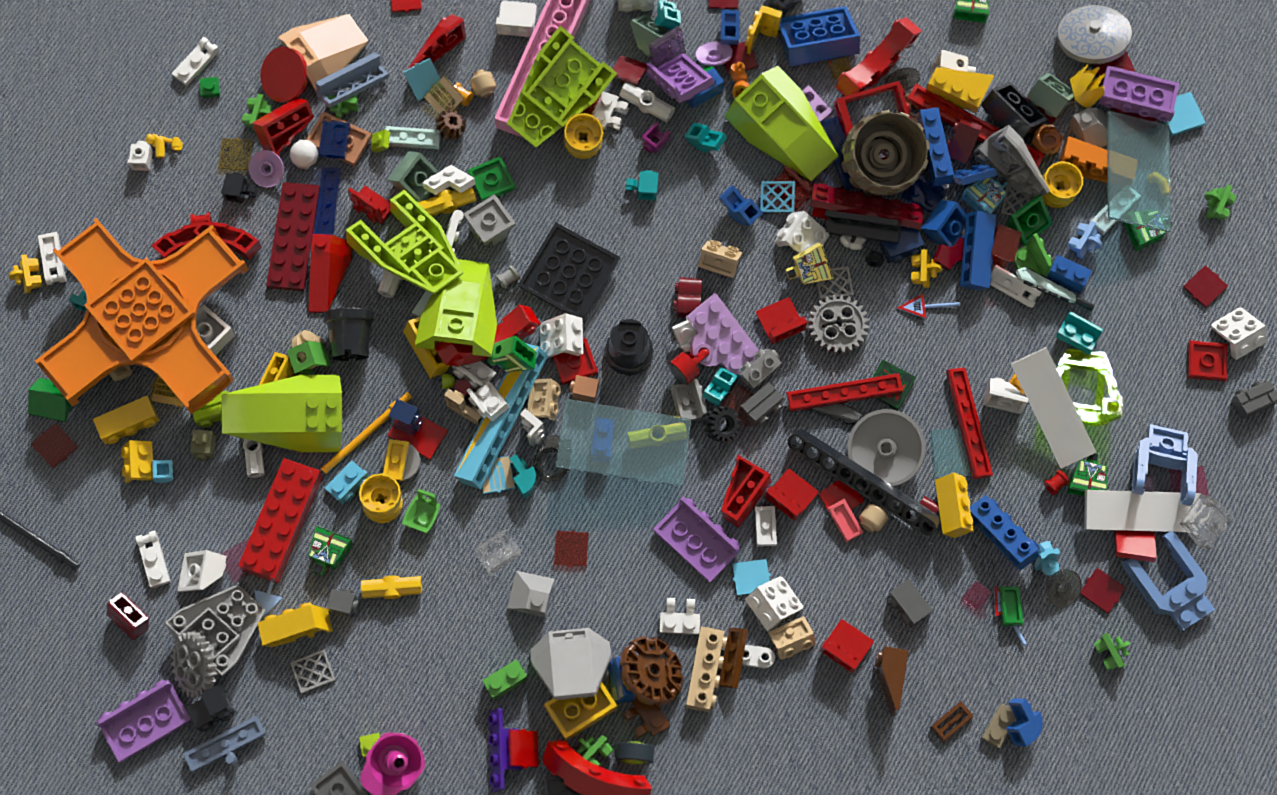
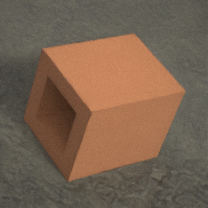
M576 375L575 381H571L570 385L573 399L595 403L599 380Z

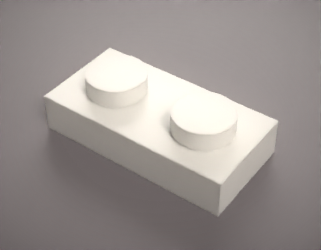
M775 506L755 507L757 546H776Z

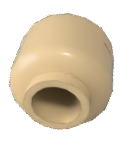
M483 69L474 72L470 83L475 95L481 98L493 95L497 86L492 73L484 72Z
M868 504L859 516L860 525L870 533L880 531L888 521L886 510L877 504Z

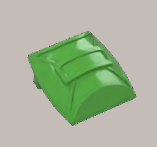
M418 489L416 497L412 500L404 515L402 525L427 534L433 526L440 509L436 495Z

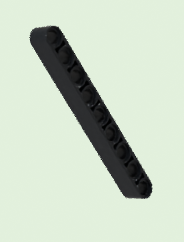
M796 430L788 438L787 444L791 450L922 534L930 536L940 527L941 519L936 513L806 430ZM796 437L801 439V443L797 442ZM812 447L817 449L818 454L813 452ZM828 458H831L834 461V464H831ZM844 468H847L851 475L847 474ZM861 479H864L867 482V485H864L861 482ZM877 489H880L884 495H880ZM894 500H897L900 503V506H897L894 503ZM910 510L914 511L917 514V517L913 516L910 513ZM927 521H930L934 527H930Z

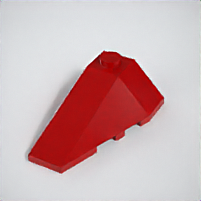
M452 14L440 20L408 69L415 66V63L419 64L429 58L432 63L436 62L466 38L464 20Z
M313 234L310 263L309 312L324 313L330 310L338 287L343 281L344 274L352 261L353 248L347 243V240L334 235Z

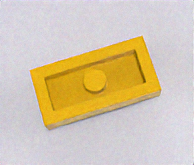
M389 439L383 474L390 475L395 480L403 481L409 442Z

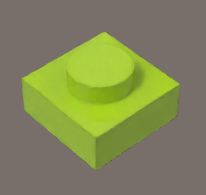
M384 129L372 134L371 151L378 153L389 149L390 131Z
M380 733L359 737L363 758H366L369 750L380 738Z

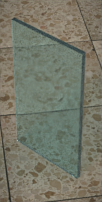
M1109 111L1107 113L1108 219L1170 233L1169 125Z
M565 400L556 467L683 487L691 419L576 400Z

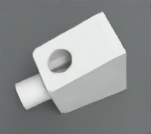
M941 50L931 64L930 79L936 67L974 73L976 68L968 66L967 56Z

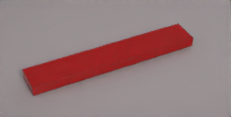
M966 368L948 369L946 375L973 479L990 478L993 476Z
M898 373L786 392L789 411L793 412L903 393V388Z

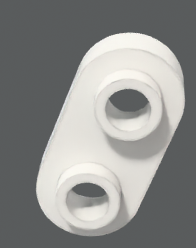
M745 645V651L748 652L749 656L747 658L743 657L742 666L767 669L773 665L775 655L771 649ZM763 654L768 655L769 659L764 661L762 660L761 656Z

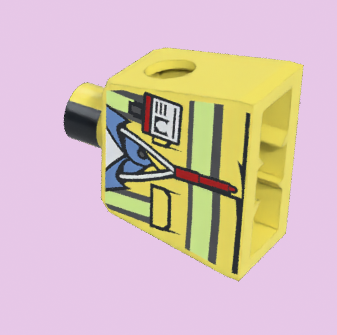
M816 243L793 257L795 266L785 269L789 280L799 276L803 284L833 279L821 243Z

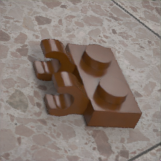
M635 699L632 701L634 707L623 714L627 722L640 715L645 723L634 730L637 739L649 732L654 737L670 727L668 720L656 704L650 706Z

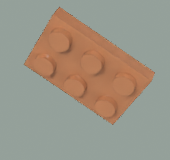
M323 111L306 140L311 141L318 150L356 166L372 138V133Z

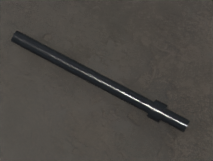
M0 510L1 521L55 556V560L61 564L65 563L74 570L79 568L80 564L69 557L67 552L57 549Z

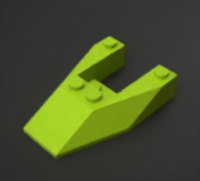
M405 190L390 199L391 213L407 229L388 242L384 243L361 220L346 229L347 243L359 255L432 294H436L463 275V270L441 225Z

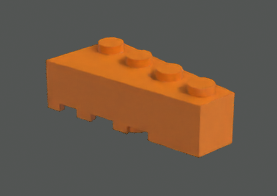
M1068 136L1059 157V162H1069L1075 165L1081 171L1083 178L1122 187L1125 185L1130 187L1134 180L1136 160Z

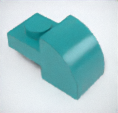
M658 0V16L654 20L655 24L675 31L681 24L680 10L676 9L675 3Z
M693 123L684 136L692 146L705 153H708L709 150L718 152L727 139L725 133L710 130L707 125Z
M721 367L713 377L712 382L705 389L702 397L719 406L727 397L738 376Z
M514 455L510 458V464L517 473L513 481L523 499L532 494L536 487V473L533 466L527 469L528 466L524 459H519L517 455Z

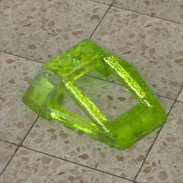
M1067 348L1057 368L1060 377L1062 375V381L1067 391L1070 368L1098 372L1095 406L1074 404L1083 425L1102 426L1122 418L1123 399L1117 390L1118 385L1111 374L1112 370L1106 354L1091 351L1090 355L1080 350ZM1105 378L1110 398H1104Z

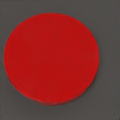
M278 47L269 52L261 66L260 79L263 90L272 100L289 102L298 98L305 90L308 81L306 80L307 63L302 54L294 48Z

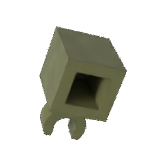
M193 430L190 453L195 459L200 461H206L207 458L213 459L216 443L214 432Z

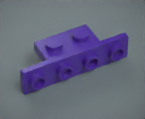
M502 708L491 710L488 716V724L490 725V735L488 738L490 745L489 764L491 766L489 783L492 792L504 790V770H522L521 766H509L508 730L521 729L503 728Z

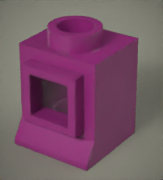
M655 122L642 136V147L649 153L652 151L657 154L670 141V132L667 130L663 134L659 131V123ZM653 138L658 141L656 144L652 142Z

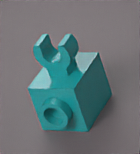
M645 170L644 172L640 171L639 180L626 178V190H638V199L657 200L658 173L652 170Z

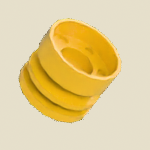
M586 113L571 117L566 123L564 130V144L568 153L578 159H589L595 156L601 149L603 140V128L600 121L593 115ZM580 137H582V138H585V137H586V138H587L586 141H585V140H581V141H580Z
M1057 162L1051 165L1043 175V179L1050 191L1042 195L1045 205L1051 208L1060 209L1067 207L1073 202L1083 186L1081 171L1069 162Z
M382 473L374 474L365 479L360 487L359 495L367 518L377 523H387L396 519L403 507L401 490L397 481L390 475Z

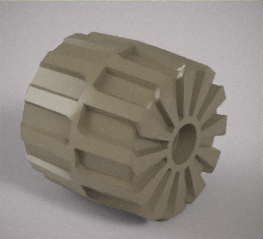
M889 110L877 112L856 123L848 133L841 150V154L844 155L842 169L844 173L850 175V183L856 189H864L866 194L873 196L893 195L909 188L916 182L928 164L927 151L930 147L929 141L924 136L923 127L920 123L910 119L908 114L903 112L891 113ZM880 150L887 153L885 160L879 157Z

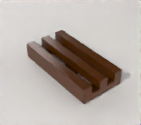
M960 701L930 728L935 731V734L944 743L974 716ZM960 707L962 711L939 730L937 726ZM966 713L968 717L944 736L943 732Z

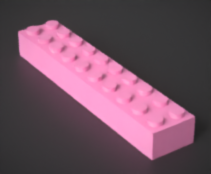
M547 0L494 118L497 129L520 136L507 125V121L537 54L559 26L563 27L575 38L591 0Z

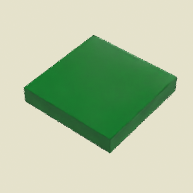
M501 156L467 170L468 175L475 179L474 187L481 202L494 194L496 197L516 190V186Z

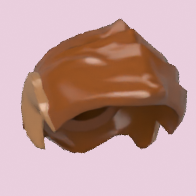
M1043 124L1036 129L1032 144L1040 152L1052 155L1061 149L1063 136L1056 130L1054 125Z

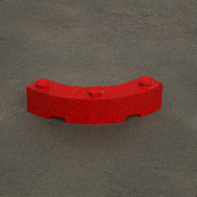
M907 17L900 20L897 19L892 24V30L873 51H869L865 55L861 63L839 76V82L835 88L844 96L862 92L867 86L871 88L901 59L899 54L905 48L909 49L922 30Z
M200 222L182 226L181 229L165 234L151 245L154 251L164 259L176 253L213 225L219 237L230 250L244 256L247 260H250L262 248L259 240L248 232L225 223Z
M518 305L501 319L503 322L497 325L494 344L512 336H517L523 340L525 337L535 333L536 328L541 323L532 309L528 306ZM441 341L435 347L444 364L458 367L488 359L487 356L472 355L473 345Z
M566 740L547 742L542 762L554 776L559 775L565 780L564 784L582 795L651 794L652 787L644 775H626L601 768L580 756Z

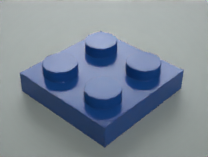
M977 164L973 165L970 170L965 168L955 171L951 183L965 185L997 176L996 168Z

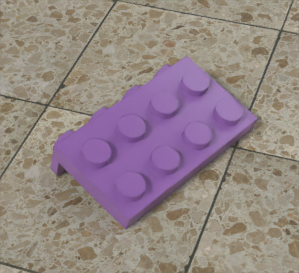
M684 53L658 68L650 62L646 64L648 68L646 72L650 80H654L657 86H661L665 93L668 92L669 96L672 99L675 98L679 103L691 99L695 94L705 91L715 84L713 77Z
M1107 66L1102 85L1105 87V94L1099 99L1098 104L1107 108L1121 109L1123 112L1137 113L1143 117L1157 118L1160 121H1171L1175 113L1174 107L1179 83Z
M682 497L680 502L653 528V532L704 579L711 583L739 554L740 545L734 538H728L724 534L725 530L720 525H714L707 513L704 511L700 512L690 498Z
M161 680L155 683L154 688L138 693L132 701H125L118 705V709L115 711L106 712L99 717L100 719L96 723L101 728L119 763L124 762L192 721L173 684L169 680Z

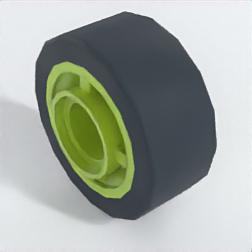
M640 742L617 743L615 760L633 765L651 764L654 761V746Z

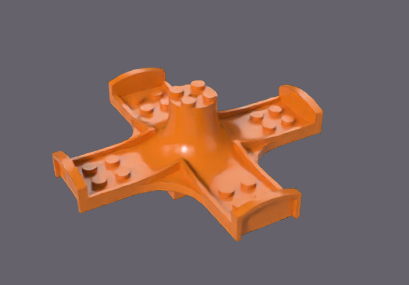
M97 218L93 219L95 222L93 225L61 249L57 250L55 248L53 250L58 259L82 285L86 293L87 303L84 306L87 310L84 318L73 332L37 358L35 362L72 406L79 402L77 400L78 397L116 368L127 365H139L155 372L177 396L190 414L194 413L216 398L234 381L231 373L200 338L196 327L197 312L200 304L238 273L241 272L242 275L248 271L244 260L240 261L219 237L213 225L176 253L162 260L149 261L147 257L144 260L134 258L118 244Z

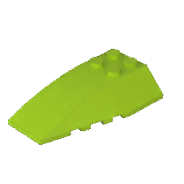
M561 26L557 28L537 54L507 121L509 127L535 148L566 125L571 117L580 114L593 104L617 74L605 62L599 63L572 41L574 37Z
M298 375L222 394V434L297 452H340L342 438L340 375Z

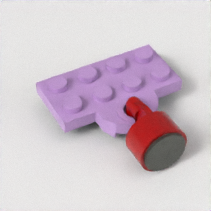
M713 294L685 317L697 333L691 338L689 343L691 352L689 354L681 352L669 362V369L682 384L686 385L700 375V370L697 367L699 364L716 366L720 363L723 368L736 375L741 371L739 368L748 361L750 363L755 358L753 355L758 351V348L718 295Z

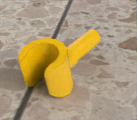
M159 136L164 142L171 144V149L176 151L182 150L183 142L178 137L169 139Z

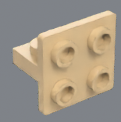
M715 240L707 241L701 249L698 267L734 278L743 252H740L734 246H722L720 242Z

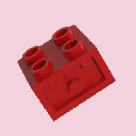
M364 186L359 193L352 188L348 189L352 207L359 213L361 211L365 213L370 221L378 222L382 225L391 214L390 202L367 186Z
M789 297L756 311V315L771 345L806 330L808 322L805 316L799 317Z
M787 469L776 484L768 488L764 498L793 521H796L816 497L818 490L791 469Z
M841 619L819 651L850 673H853L874 643V640Z

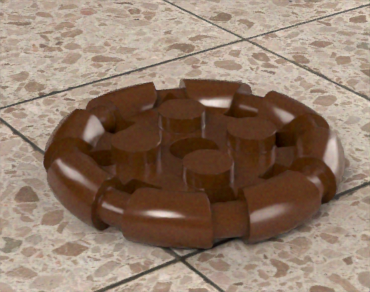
M643 636L633 639L628 643V647L623 649L619 664L622 667L621 678L627 690H631L637 700L650 706L653 704L663 706L671 703L675 699V695H679L682 689L684 678L681 675L682 665L677 654L668 648V644L655 637L649 639ZM662 654L667 657L666 660L661 656ZM630 666H633L634 671H630ZM650 666L656 670V675L651 673Z

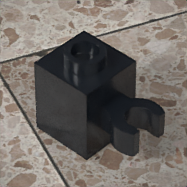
M233 172L232 174L226 173L221 194L225 201L243 203L245 195L257 197L258 190H256L255 185H247L245 176Z

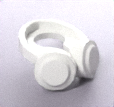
M844 235L840 237L842 244L852 250L862 249V245L866 241V239L856 238L855 242L851 243L852 237Z

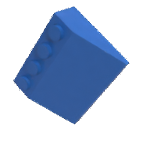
M846 6L781 17L779 34L789 66H799L805 63H816L822 60H832L860 54V35Z

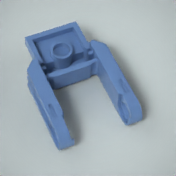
M1152 424L1149 425L1147 438L1139 442V446H1137L1134 454L1132 493L1143 495L1149 463L1181 470L1180 504L1192 506L1196 494L1198 454L1192 448L1187 447L1188 433Z
M1170 531L1161 538L1171 551V556L1188 578L1187 580L1162 596L1137 560L1127 558L1122 562V566L1152 610L1158 614L1170 615L1182 632L1213 612L1215 608L1204 595L1208 578L1178 536Z

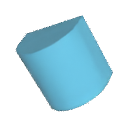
M152 460L153 482L167 483L173 480L172 460Z

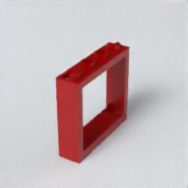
M899 81L837 98L833 101L845 141L848 133L853 128L846 107L847 103L892 91L898 113L903 112L909 115L911 112L910 106L905 101V89L902 88Z

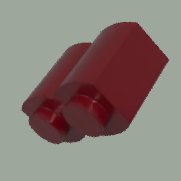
M679 277V283L675 282V294H678V300H674L673 311H677V317L685 318L700 306L702 279Z

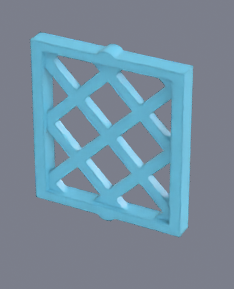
M761 181L760 210L762 212H794L795 181ZM768 184H776V185L771 189ZM780 184H789V185L786 186L785 188H783ZM766 186L770 191L764 195V187ZM779 186L782 191L777 195L773 190ZM790 186H792L791 195L786 191ZM771 192L776 196L772 201L767 198ZM784 192L789 196L785 201L780 198ZM764 199L769 202L765 208L763 207ZM777 199L782 202L778 208L773 204ZM790 199L792 200L791 208L786 204ZM783 206H785L788 210H780V209H781Z

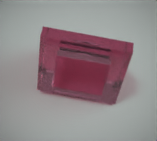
M975 581L963 595L962 599L975 610H978L991 592Z

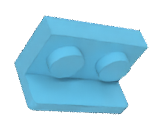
M351 460L325 487V490L343 505L354 497V492L361 487L369 475Z

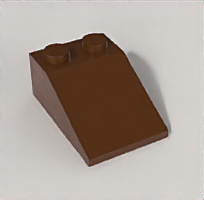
M884 646L882 651H879L878 655H876L874 667H878L877 675L890 716H895L900 710L909 650Z

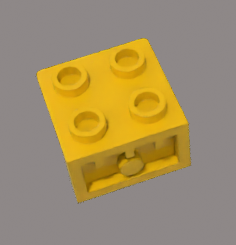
M762 5L759 12H755L753 17L754 23L752 26H749L747 32L748 37L745 43L747 54L751 53L759 32L766 36L777 37L782 17L781 11Z

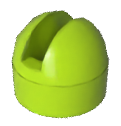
M442 374V389L452 388L455 385V378L450 374Z

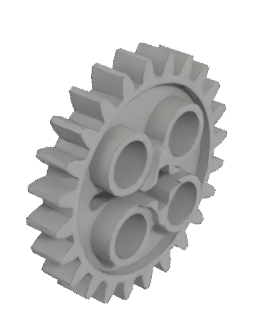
M833 295L832 300L825 297V303L819 300V307L814 305V312H810L809 316L811 318L808 319V324H810L808 331H813L810 334V338L816 337L814 344L821 343L820 349L827 347V353L832 349L834 355L837 354L838 350L844 355L846 349L849 353L852 352V347L858 349V343H864L863 338H867L868 335L865 331H868L870 327L866 325L869 323V319L864 318L867 312H861L863 306L857 307V300L851 303L850 297L844 300L843 295L840 296V299ZM843 312H847V313H849L851 316H850V317H844V316L842 315V313H843ZM828 314L832 317V319L827 320L823 317V315ZM845 330H851L854 334L848 335L845 333ZM832 332L835 334V337H828L826 333Z
M195 631L183 633L177 637V641H174L176 647H172L174 652L171 655V658L174 659V662H171V665L174 666L172 673H176L174 680L179 681L178 687H182L183 693L187 692V696H192V698L201 697L200 694L213 688L212 683L216 682L213 677L217 675V672L214 671V667H217V664L213 663L216 657L211 655L213 648H208L209 641L205 642V636L201 637L200 633H195Z

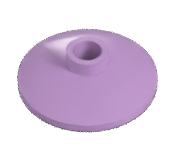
M720 42L704 44L696 52L697 60L701 64L708 66L721 65L732 57L731 47L727 44H720Z
M259 151L253 155L249 162V174L257 185L265 188L273 187L283 177V162L272 151ZM268 165L271 167L270 172L267 170Z

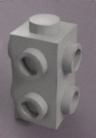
M761 348L753 355L755 358L750 363L747 361L739 368L741 371L737 375L748 388H755L781 364L780 356L775 350H763Z

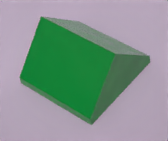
M1041 195L1036 196L1010 216L1006 223L1007 227L1023 245L1029 243L1033 234L1037 233L1039 235L1053 224Z
M39 378L29 388L28 414L66 422L71 404L51 380Z

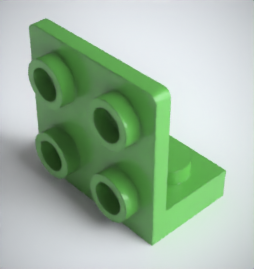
M1037 233L1032 235L1027 246L1013 250L1009 254L1016 270L1026 267L1034 270L1039 275L1047 277L1052 268V258L1046 253L1044 241L1042 238H1039Z

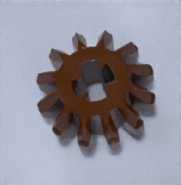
M450 108L446 112H440L439 116L435 119V129L439 131L438 135H443L444 140L447 138L450 141L458 140L466 130V121L462 120L463 115H458L457 110L452 112Z

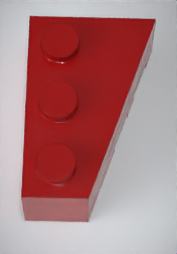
M296 98L252 122V125L263 150L272 151L279 156L283 148L288 146L292 138L307 126L314 118V115L307 100Z
M737 455L729 488H727L721 508L723 519L740 528L772 482L770 473L740 455Z

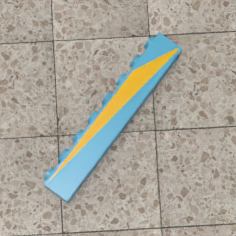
M527 344L537 352L535 369L506 372L502 382L499 384L497 390L510 407L493 422L488 417L482 418L454 474L461 483L478 489L482 488L548 357L540 347Z

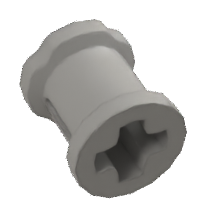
M512 265L501 275H496L497 281L504 290L515 280L519 281L521 279Z

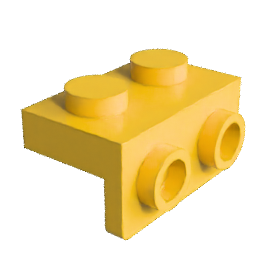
M129 440L121 449V457L124 458L122 476L125 477V483H129L132 480L152 481V441Z

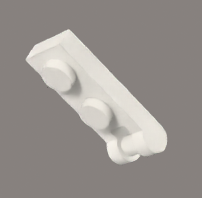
M202 38L198 46L172 72L173 77L185 86H188L218 54L220 48L215 44L212 45L207 38ZM205 49L208 50L206 54L203 53Z
M460 210L453 212L446 231V237L451 247L453 242H456L458 239L459 231H456L464 217L463 212Z
M52 232L38 235L47 286L53 285L54 282H67L64 265L53 252L55 248L57 250L61 249L59 234ZM57 270L58 274L52 275L51 271Z
M998 265L994 267L991 273L990 285L1031 308L1034 307L1037 296L1041 295L1042 291L1037 290L1036 287L1024 284L1017 276ZM1025 291L1030 292L1029 297L1023 295Z
M151 531L145 536H136L150 587L153 589L171 583L156 531ZM152 542L153 546L146 548V543Z

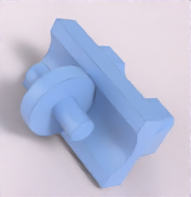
M1091 221L1089 225L1080 223L1076 232L1077 235L1082 236L1081 239L1074 237L1070 239L1068 243L1069 249L1077 252L1078 258L1083 259L1087 250L1093 252L1094 248L1100 249L1103 243L1099 240L1101 235L1097 234L1098 231L1095 229L1096 222Z

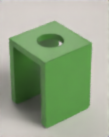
M306 341L287 350L295 374L312 375L313 371L309 368L314 365L331 366L324 343ZM300 352L306 354V360L303 363L299 362L301 360L298 356Z

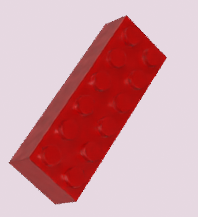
M283 458L238 564V567L243 572L279 584L323 476L320 470Z

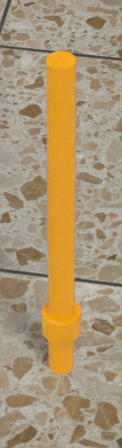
M407 392L399 400L407 403L413 397ZM393 401L389 405L390 408L326 463L321 470L327 474L389 419L388 415L396 401Z

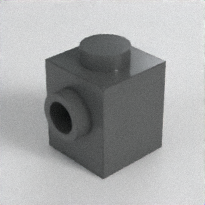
M332 589L327 610L331 613L352 617L353 612L356 613L359 606L356 595L348 589H342L341 591Z

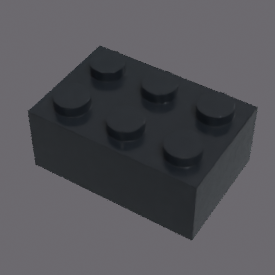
M1011 82L992 89L980 104L984 111L992 116L1001 128L1010 125L1023 141L1034 136L1036 129L1048 120Z

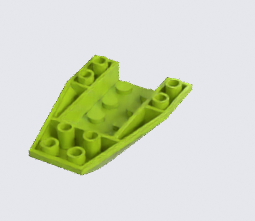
M779 66L762 73L734 99L724 116L750 144L811 182L839 157L803 91Z
M457 259L463 270V275L436 294L431 295L420 317L415 347L434 350L435 342L443 341L473 345L472 355L492 357L497 320L489 263Z

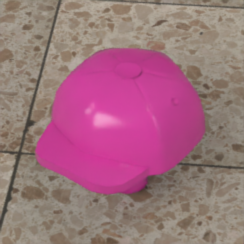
M390 732L383 734L366 756V763L360 776L362 786L373 795H396L401 790L408 789L417 780L425 767V759L417 741L411 738V736L404 735V733Z

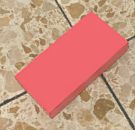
M845 499L827 508L845 542L864 533Z

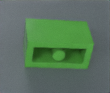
M516 659L482 681L493 701L528 681V677Z

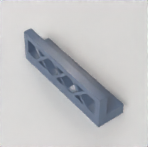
M374 52L315 82L316 95L331 108L389 78V73L380 66V56ZM377 71L381 74L379 76H371V74ZM359 80H366V81H367V82H365V83H363V84H361V83H356V82L359 81ZM344 88H352L349 91H341ZM330 95L337 96L332 100H329L327 98Z

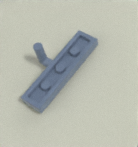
M255 716L183 753L191 772H195L226 756L227 763L235 766L238 761L234 751L267 734L259 717Z

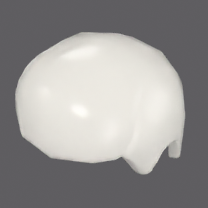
M300 140L291 147L290 158L292 163L299 169L307 170L317 161L318 150L311 141Z

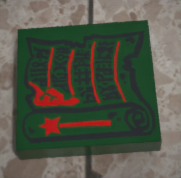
M882 359L872 378L899 373L903 393L877 397L875 399L899 410L916 377Z

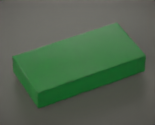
M1000 586L998 590L1002 626H1022L1023 615L1020 587Z

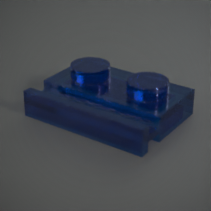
M323 120L318 151L319 157L327 156V158L346 159L351 129L350 122H327Z

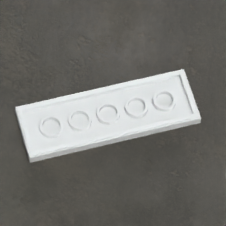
M1047 347L1011 363L1060 468L1096 453Z
M1085 490L1084 529L1200 532L1201 493L1195 494L1192 506L1180 504L1181 493L1144 492L1143 495L1132 493V491Z

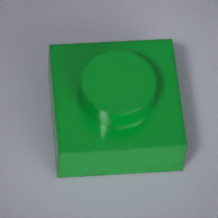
M218 77L200 78L202 98L220 96Z

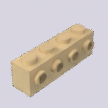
M701 626L686 708L710 712V707H715L717 696L713 695L714 687L718 688L720 676H717V669H722L724 657L720 656L721 649H725L727 637H724V631Z

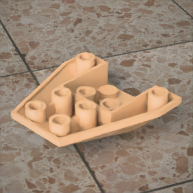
M349 14L296 27L278 37L284 47L294 48L302 54L307 63L306 78L315 91V82L347 67L368 44L367 38Z

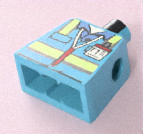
M1001 176L996 181L992 178L983 179L965 189L961 198L974 211L978 210L993 214L1007 194L1003 188L1008 183Z

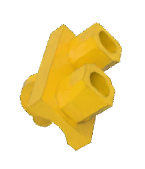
M927 249L921 250V254L912 256V266L921 267V271L911 273L912 283L922 284L924 288H930V273L932 278H936L937 273L942 271V265L933 262L931 256L927 254Z
M21 255V270H19L18 265H14L13 271L9 272L8 276L9 279L15 280L17 285L21 284L22 279L24 293L27 294L31 293V289L40 288L42 281L40 275L30 276V272L39 271L38 259H27V255Z

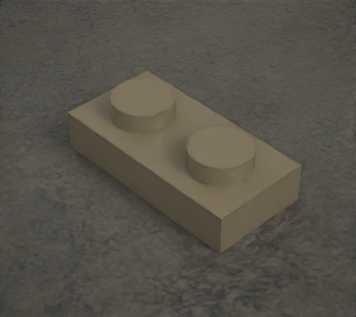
M1001 703L981 739L999 749L1008 734L1006 728L1016 720L1012 709Z

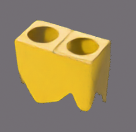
M1086 65L1070 79L1075 101L1088 109L1105 94V87H1098L1105 74L1093 80L1100 67L1086 70L1088 67Z

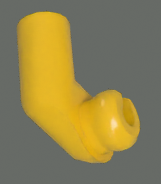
M148 134L145 141L155 147L156 158H165L164 140L156 134Z

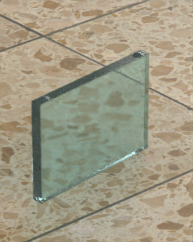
M960 428L931 430L936 479L953 472L964 477H970L969 461Z

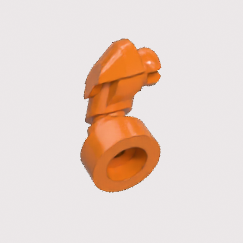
M742 62L732 64L730 67L731 80L733 79L734 82H737L732 90L734 98L738 97L749 86L747 74L744 70L745 65Z

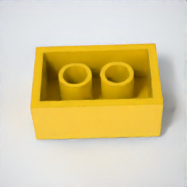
M601 681L596 696L568 699L553 698L544 704V708L564 740L568 741L617 710V705Z

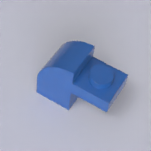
M739 10L721 11L720 44H739Z
M734 185L729 186L718 198L727 208V214L741 225H751L763 213L752 199H744Z
M1013 698L1008 703L1017 720L1009 725L1006 730L1014 746L1027 747L1039 737L1042 731V715L1040 712L1032 711L1031 705L1026 699Z

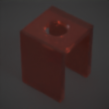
M1000 224L996 227L991 251L992 265H998L1005 269L1008 261L1014 262L1022 232Z

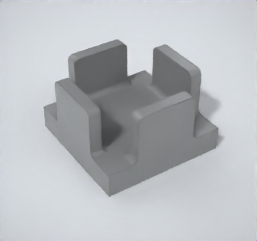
M495 194L463 214L469 223L473 235L479 243L482 242L484 245L490 241L493 246L509 236L508 230L516 226L514 220Z

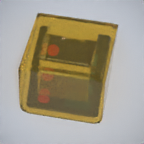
M849 57L829 60L833 79L839 78L843 72L850 71Z

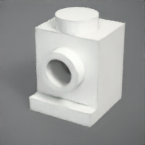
M137 141L136 144H131L128 159L131 170L150 171L153 150L147 142Z

